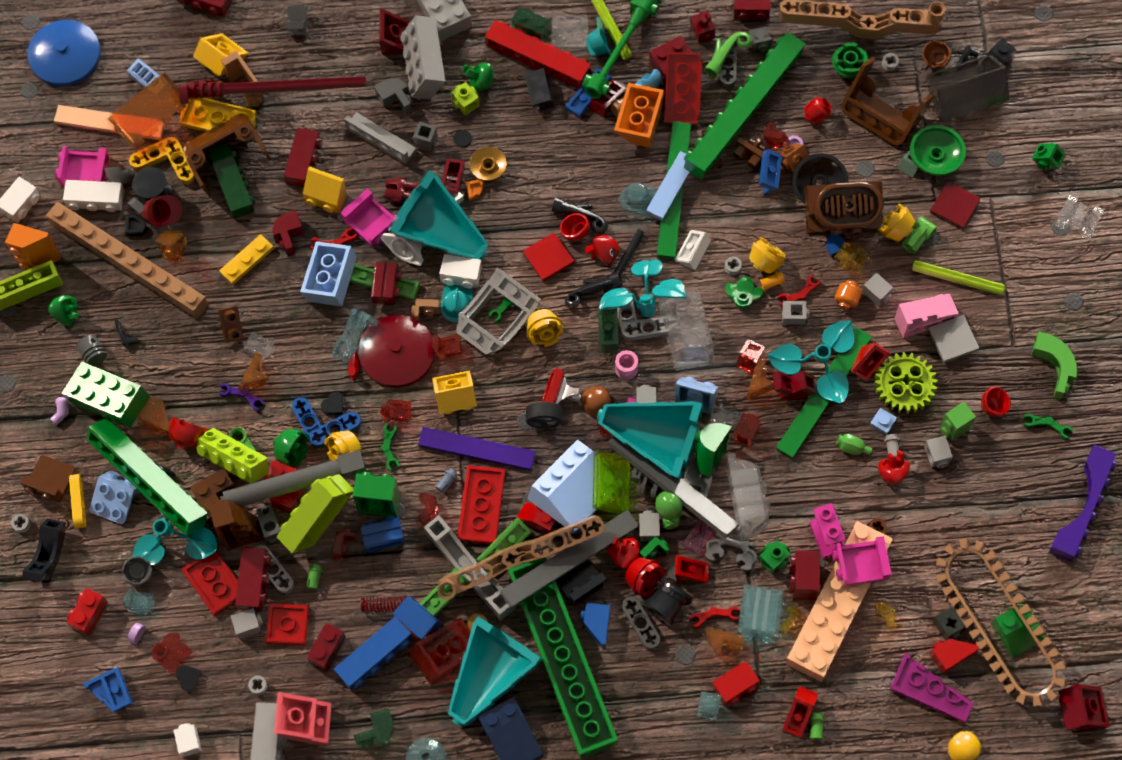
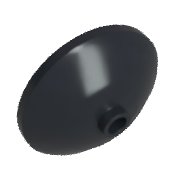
M817 153L804 158L797 165L792 179L795 195L804 205V188L817 185L816 179L822 180L821 185L849 182L847 170L842 162L836 157L824 153Z

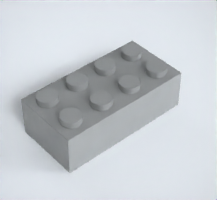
M417 0L425 16L436 19L439 41L472 27L471 15L462 0Z
M415 16L401 34V42L404 46L403 56L406 59V74H408L409 79L408 89L411 92L412 98L432 99L445 82L436 19L434 17Z
M256 703L250 760H285V755H282L283 747L287 745V738L274 734L277 703Z

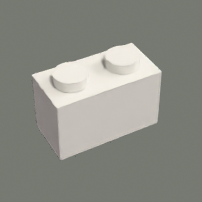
M18 177L0 198V212L18 223L27 215L32 205L38 202L41 195L35 186Z
M444 254L440 270V282L449 286L459 285L468 289L478 288L482 270L481 260Z

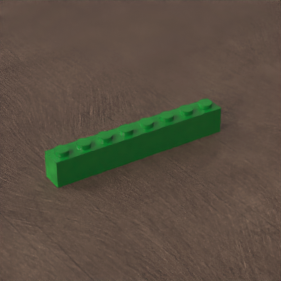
M105 418L88 426L86 440L185 536L205 526L207 512L204 508L200 507L190 495L183 491L165 471H162L114 423Z

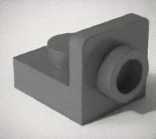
M767 27L749 30L748 34L752 39L751 44L754 52H764L771 49L772 37H769Z

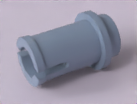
M449 468L448 471L445 470V475L435 487L445 494L451 484L458 480L457 477L459 475Z

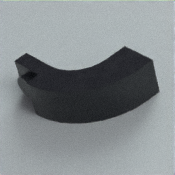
M47 518L40 525L36 553L32 561L23 570L22 578L33 582L50 579L62 551L66 522Z

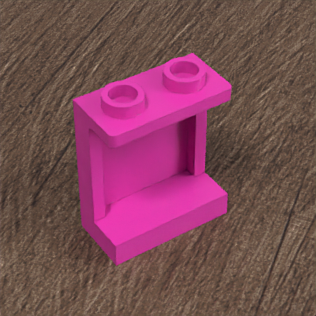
M67 146L62 147V152H59L58 155L59 169H56L55 172L56 180H58L61 187H65L66 180L106 182L104 168L109 167L110 161L107 148H99L98 152L70 151Z
M369 189L362 192L340 212L342 221L350 228H353L354 232L372 248L383 243L381 239L382 234L390 233L388 229L390 226H393L391 223L396 216H393L376 201Z
M832 503L815 508L813 512L816 519L809 522L822 559L832 556V550H835L836 543L844 545L846 541Z
M884 536L876 537L875 541L848 545L836 543L835 550H832L833 561L838 564V569H836L837 581H841L842 587L890 580L892 573Z

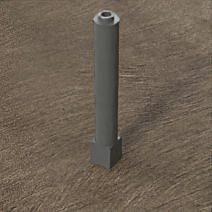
M357 450L337 456L338 459L224 491V496L220 498L243 507L309 488L315 480L324 479L328 476L340 474L345 480L354 478L356 473L362 474V472H366L361 452Z

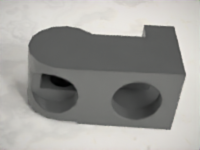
M272 505L256 509L267 545L279 542L280 540L277 538V535L281 530Z

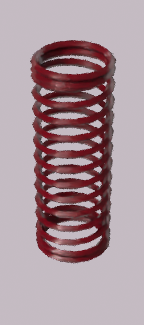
M391 596L390 608H389V597H387V609H386V605H385V597H383V599H384L383 609H382V597H380V609H379V606H378V597H376V609H375V598L373 597V609H372V607H371V597H370V598H369V610H368V599H367V597H366V608H365V598L362 597V598H361V612H362V613H363V612L366 613V611H367V612L369 613L370 610H371V612H373V611L377 612V609H378V612H380V611L384 612V609H385V612H387L388 610H389V612H391V609H392V611L394 612V611L400 606L399 596H398V604H397V607H396V597L394 596V609H393V603H392V596ZM401 596L402 603L405 600V596Z

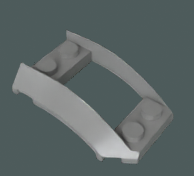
M497 267L492 277L487 280L475 298L462 312H459L456 333L488 355L502 349L518 333L542 299ZM496 291L523 309L499 339L472 320Z

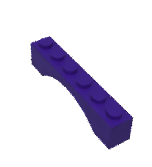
M1097 445L1092 447L1083 467L1088 484L1085 507L1077 519L1059 529L1049 553L1069 562L1074 557L1078 558L1082 550V546H1079L1080 542L1085 540L1089 533V529L1086 527L1089 522H1093L1096 512L1093 511L1095 505L1099 506L1102 501L1103 495L1100 494L1102 488L1106 489L1110 478L1107 477L1109 471L1113 472L1117 461H1114L1116 453Z

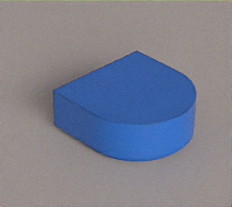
M831 235L826 240V249L831 257L848 250L845 240L840 235Z

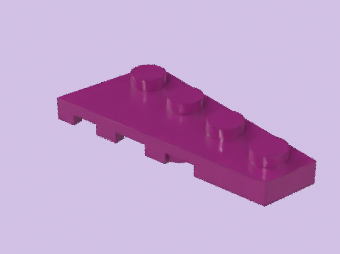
M905 652L889 690L965 723L974 703L954 688L949 687L941 678L933 675L925 666L916 662Z

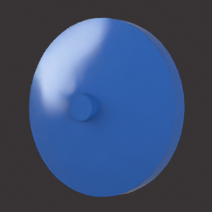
M59 20L47 24L33 36L28 47V62L34 74L41 81L58 87L75 85L88 78L98 66L101 56L100 44L95 33L85 24L74 20Z

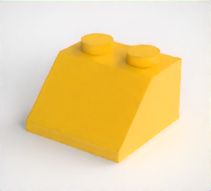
M221 33L200 38L193 57L201 65L212 70L213 74L223 76L226 75L221 62L223 58L237 51L244 60L248 52Z
M309 167L303 190L305 202L312 207L318 206L329 213L335 212L339 214L348 195L344 179Z
M470 371L432 378L439 414H451L457 410H470L473 407H477Z

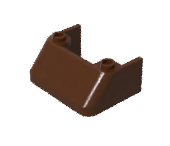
M871 58L862 64L842 102L841 109L846 116L891 144L900 145L921 121L935 95L930 94L921 101L919 106L910 105L904 113L874 95L877 83L868 73L876 59Z
M238 114L185 144L184 154L187 163L206 194L210 193L198 169L204 166L206 162L205 155L208 154V149L227 142L229 143L236 138L242 142H248L255 138L268 161L271 160L267 149L247 115Z

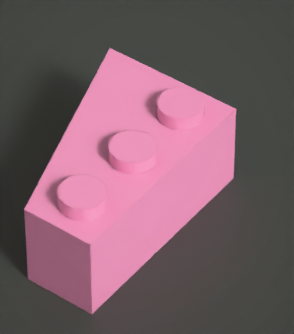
M939 294L935 297L899 304L895 321L904 339L927 331L931 326L957 318L959 313L950 294Z

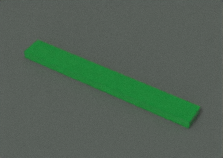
M673 122L667 173L680 151L685 154L688 153L690 123ZM684 184L663 221L661 220L656 256L658 258L675 259Z
M855 327L853 330L854 344L852 348L845 353L837 354L829 367V373L831 374L833 371L839 370L847 377L861 346L868 345L872 336ZM817 386V393L808 398L776 447L777 451L791 459L794 458L830 403V401L819 395Z

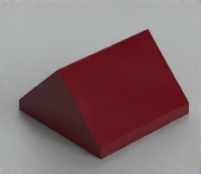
M380 9L379 19L381 54H403L404 46L401 42V34L407 28L410 21L384 9Z

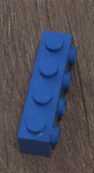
M394 617L337 665L334 671L350 691L354 688L359 689L365 683L364 680L368 676H374L378 673L382 664L392 661L396 656L395 653L400 649H406L411 644L412 636L402 623Z

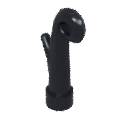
M555 197L551 209L552 212L568 215L574 213L582 214L589 221H592L591 229L596 234H603L608 229V224L603 217L587 210L593 207L592 204L568 203L563 199Z
M617 271L605 278L583 280V283L586 285L572 291L565 299V306L576 308L580 304V297L612 287L623 286L620 273Z

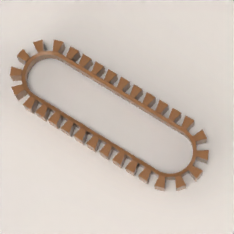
M967 538L959 539L961 550L955 551L951 544L946 546L944 550L951 556L947 562L938 557L936 566L945 568L946 574L936 575L939 584L947 581L950 583L951 586L942 589L947 597L952 596L954 593L957 594V597L949 599L954 608H957L961 603L964 605L963 608L955 611L961 619L967 614L970 615L971 618L962 621L965 627L970 630L976 624L978 629L969 633L974 640H977L980 636L984 637V640L976 642L979 649L984 651L988 646L991 648V651L983 653L985 659L988 662L992 661L995 657L998 659V662L990 664L992 670L995 673L1001 668L1005 670L1004 673L997 675L999 681L1002 684L1009 678L1012 681L1011 684L1003 686L1007 694L1011 695L1016 689L1020 691L1021 694L1015 701L1026 705L1028 696L1034 697V707L1044 706L1041 696L1046 694L1054 702L1060 697L1052 691L1055 684L1065 688L1068 681L1058 678L1057 672L1067 670L1066 663L1064 661L1057 664L1053 662L1052 659L1061 656L1057 648L1054 647L1051 651H1046L1045 648L1054 645L1050 637L1047 636L1040 642L1038 637L1047 634L1041 625L1034 631L1031 626L1040 622L1034 614L1027 620L1024 617L1033 611L1028 604H1025L1021 609L1017 606L1026 602L1021 593H1018L1014 598L1010 595L1019 591V589L1013 582L1007 587L1003 584L1012 580L1006 571L1000 577L998 576V572L1005 570L1003 564L999 560L993 566L990 564V562L999 559L996 553L991 550L984 556L982 552L987 545L976 540L975 548L970 549V540ZM975 553L983 558L1049 661L1053 670V678L1048 688L1044 691L1028 693L1018 685L951 578L950 570L953 561L961 554Z

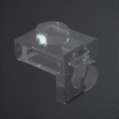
M251 332L243 350L264 360L273 354L275 340H267Z

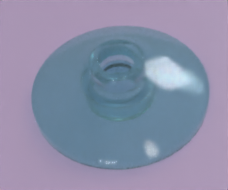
M432 738L416 740L410 745L406 754V760H423L422 755L424 753L429 754L427 760H447L443 745Z

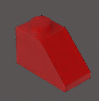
M525 502L517 516L524 524L545 535L553 532L559 523L535 504Z
M951 639L945 642L940 640L932 646L933 649L929 655L942 673L945 674L976 654L979 647L975 644Z
M799 686L783 726V731L800 738L802 737L818 693Z

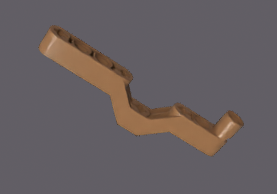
M784 0L780 5L779 19L784 23L841 27L857 38L877 39L893 32L937 34L940 31L946 9L943 3L933 2L930 4L929 10L895 8L882 15L872 16L860 15L846 4Z
M589 516L539 538L500 550L481 562L442 577L438 582V595L444 600H450L455 594L484 583L505 570L525 562L547 557L595 537L603 532L604 522L598 516ZM593 521H596V523H600L599 525H597V530H594L593 527L587 529L589 532L588 534H586L585 529L582 526L585 524V526L588 528L592 526ZM574 528H579L582 530V534L580 537L574 538L571 536V531ZM555 536L563 537L561 545L557 546L552 543ZM545 540H549L552 549L545 546L542 548L543 552L541 553L538 550L534 551L537 548V544L544 546L547 545ZM508 553L516 555L514 557V561L511 562L510 559L506 560V558H508ZM481 567L489 569L487 575L484 576L483 573L477 575V580H474L473 570L477 574L481 572ZM463 574H468L471 580L469 583L464 584L460 581V577ZM444 585H450L452 589L450 591H444L442 590V587Z

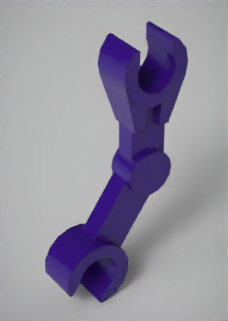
M226 383L220 384L221 388H227V391L224 393L218 392L221 397L225 398L229 395L244 397L255 412H259V409L255 407L257 403H261L265 407L264 401L250 394L246 388H232Z

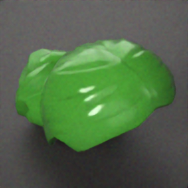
M666 491L657 496L655 507L661 516V526L669 530L679 527L680 517L683 515V503L675 494Z

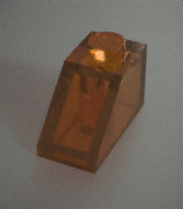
M165 230L156 239V243L162 257L181 261L187 239L183 232L179 230Z
M149 397L137 417L138 421L169 436L170 420L164 402L157 397Z

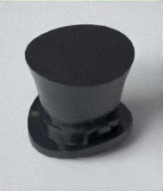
M146 167L140 170L133 179V190L143 205L154 197L173 195V189L166 181L165 174L156 167Z
M661 577L660 580L663 584L660 586V589L644 601L642 605L652 615L671 627L680 608L683 605L691 604L694 599L667 579Z

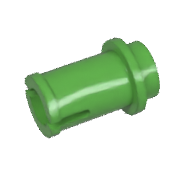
M311 564L308 568L309 575L306 588L318 590L320 576L323 573L322 566Z
M811 714V718H809V721H811L810 739L823 740V722L825 718H823V714Z

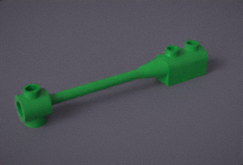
M631 0L629 13L633 15L628 28L600 74L594 73L592 76L587 74L583 80L582 88H584L585 93L589 97L599 99L601 95L607 96L610 90L609 81L606 78L634 30L650 14L655 16L659 7L656 4L658 1L663 3L664 0Z

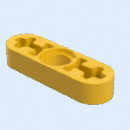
M80 474L70 475L73 524L75 529L86 528L82 477Z

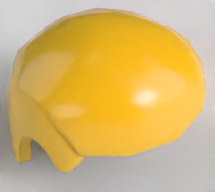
M968 731L957 733L948 743V753L952 760H975L981 751V744L978 738Z

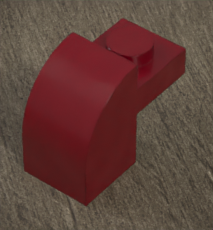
M296 210L281 215L274 222L272 228L275 242L280 243L282 251L286 250L288 257L295 255L290 238L304 234Z
M781 371L773 373V386L775 391L780 393L781 399L799 400L817 393L815 377L805 371L791 376Z

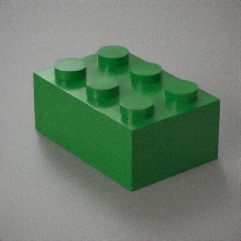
M370 472L356 473L353 499L358 513L380 517L394 516L397 518L401 495L396 478L388 474L375 476Z

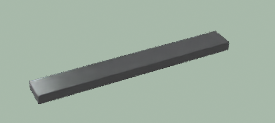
M616 437L608 441L610 448L663 490L675 494L682 501L683 506L725 539L738 528V522L682 478L670 476L652 461L644 458L628 444H623Z
M626 510L604 524L605 527L601 534L566 548L500 590V594L510 608H513L612 545L614 537L618 538L617 540L623 538L637 529L639 524L630 512Z

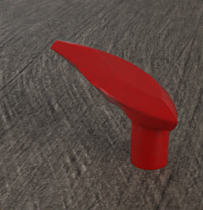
M358 347L353 348L348 362V374L353 381H355L359 372Z

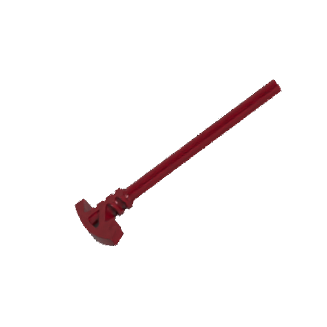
M366 76L239 83H224L223 81L215 82L214 79H202L184 83L178 86L180 104H189V99L223 97L226 94L366 87L367 79Z

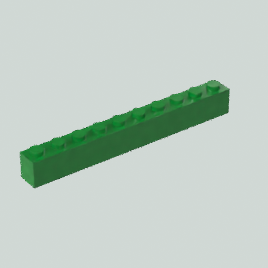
M789 32L777 40L775 49L768 51L765 57L766 60L764 62L761 61L757 65L755 74L748 76L745 81L746 85L744 87L741 86L737 90L735 99L728 101L725 106L726 110L717 115L715 124L708 126L703 139L700 137L694 145L695 149L693 151L689 150L685 155L684 168L701 180L705 177L801 56L806 45L804 42Z

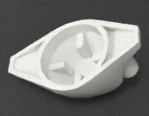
M392 233L382 234V241L398 258L418 266L422 265L421 243L395 236Z

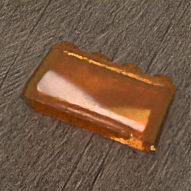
M164 72L105 120L131 148L133 146L137 148L145 142L143 140L148 134L150 137L159 130L157 127L161 123L166 125L173 119L171 115L176 111L181 113L187 106L180 104L179 89Z

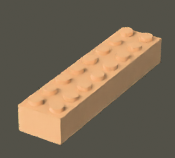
M856 521L845 545L875 541L876 537L884 536L886 549L888 550L893 538ZM837 562L786 661V665L820 682L823 681L871 583L842 587L841 581H837L836 577Z

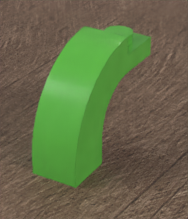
M1038 331L1031 356L1043 358L1053 364L1058 375L1053 398L1061 400L1063 395L1068 393L1070 384H1073L1076 379V361L1073 353L1064 342L1055 336Z

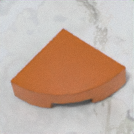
M478 179L465 182L469 201L475 200L481 195L484 188L483 180Z

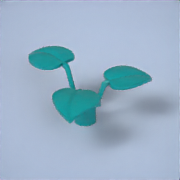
M658 259L639 261L632 266L631 272L637 277L644 276L646 294L642 295L638 302L633 293H628L627 289H612L603 295L599 308L600 311L608 308H622L634 301L636 308H640L643 317H651L656 313V297L686 299L684 285L677 279L664 280L652 289L653 297L649 295L648 276L659 275L663 266Z
M840 321L827 327L822 334V342L824 344L818 345L815 352H811L810 355L801 359L802 352L800 348L794 344L781 345L768 354L772 366L777 371L788 375L798 373L801 369L800 363H804L812 357L818 363H824L826 375L818 379L817 391L822 398L839 404L843 403L849 389L847 377L839 370L833 371L830 374L828 360L832 348L837 353H845L852 348L854 344L852 321Z
M162 517V519H158L153 523L155 536L145 534L138 539L134 547L133 556H141L147 559L151 566L158 564L165 555V548L160 545L162 543L161 536L169 537L171 534L189 540L186 544V552L191 558L196 560H202L214 554L218 549V543L215 535L205 527L191 533V537L185 536L174 530L172 523L168 522L169 519L167 517Z

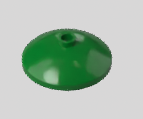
M930 125L919 130L912 138L910 156L914 164L923 172L934 176H945L952 174L961 167L966 156V147L961 136L953 129L942 125Z

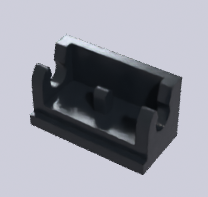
M544 68L526 73L525 78L533 108L536 107L537 111L555 108L548 76Z

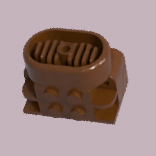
M881 181L833 183L804 188L806 233L830 232V235H839L848 230L849 234L863 232V229H878L881 227L884 210L883 185Z

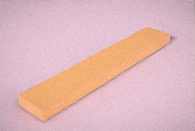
M58 105L54 118L55 124L161 140L165 127L164 121Z

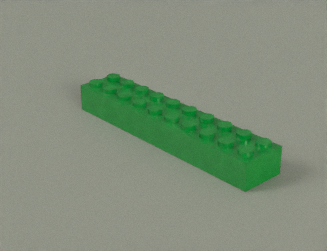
M547 558L533 560L508 569L511 582L513 583L547 561ZM556 581L522 601L520 606L539 655L543 658L542 663L580 759L618 745V739Z

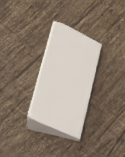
M690 230L675 258V262L696 270L711 242L707 233Z

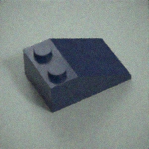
M514 697L478 716L479 722L500 760H535L543 755Z

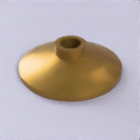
M484 147L477 150L470 159L472 174L483 181L498 179L503 175L507 166L504 154L493 147Z

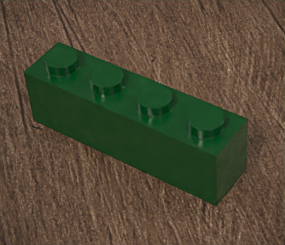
M227 142L208 149L207 152L233 219L255 212L253 205L256 203L253 195H248L247 189L250 188L246 178L242 179L240 175L243 174L240 163L236 164L235 159L238 157L234 147L230 149Z

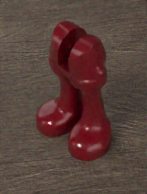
M404 178L386 180L385 187L387 189L384 191V198L402 203L411 194L407 191H413L420 183L408 182Z

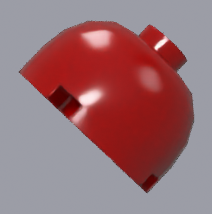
M174 417L171 418L168 429L169 437L177 443L176 447L186 451L188 447L196 448L198 438L203 436L206 431H209L205 427H199Z

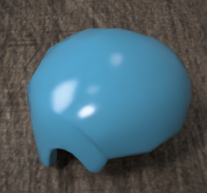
M653 69L652 74H645L635 84L658 89L662 81V74L658 69Z

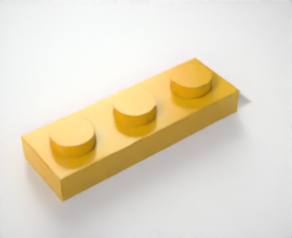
M260 234L221 268L219 272L229 283L234 285L272 252L274 247Z

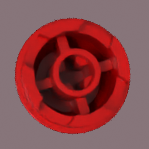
M640 557L634 560L627 569L625 580L636 595L649 597L655 592L653 588L658 581L662 583L660 578L664 577L665 570L661 568L658 561Z

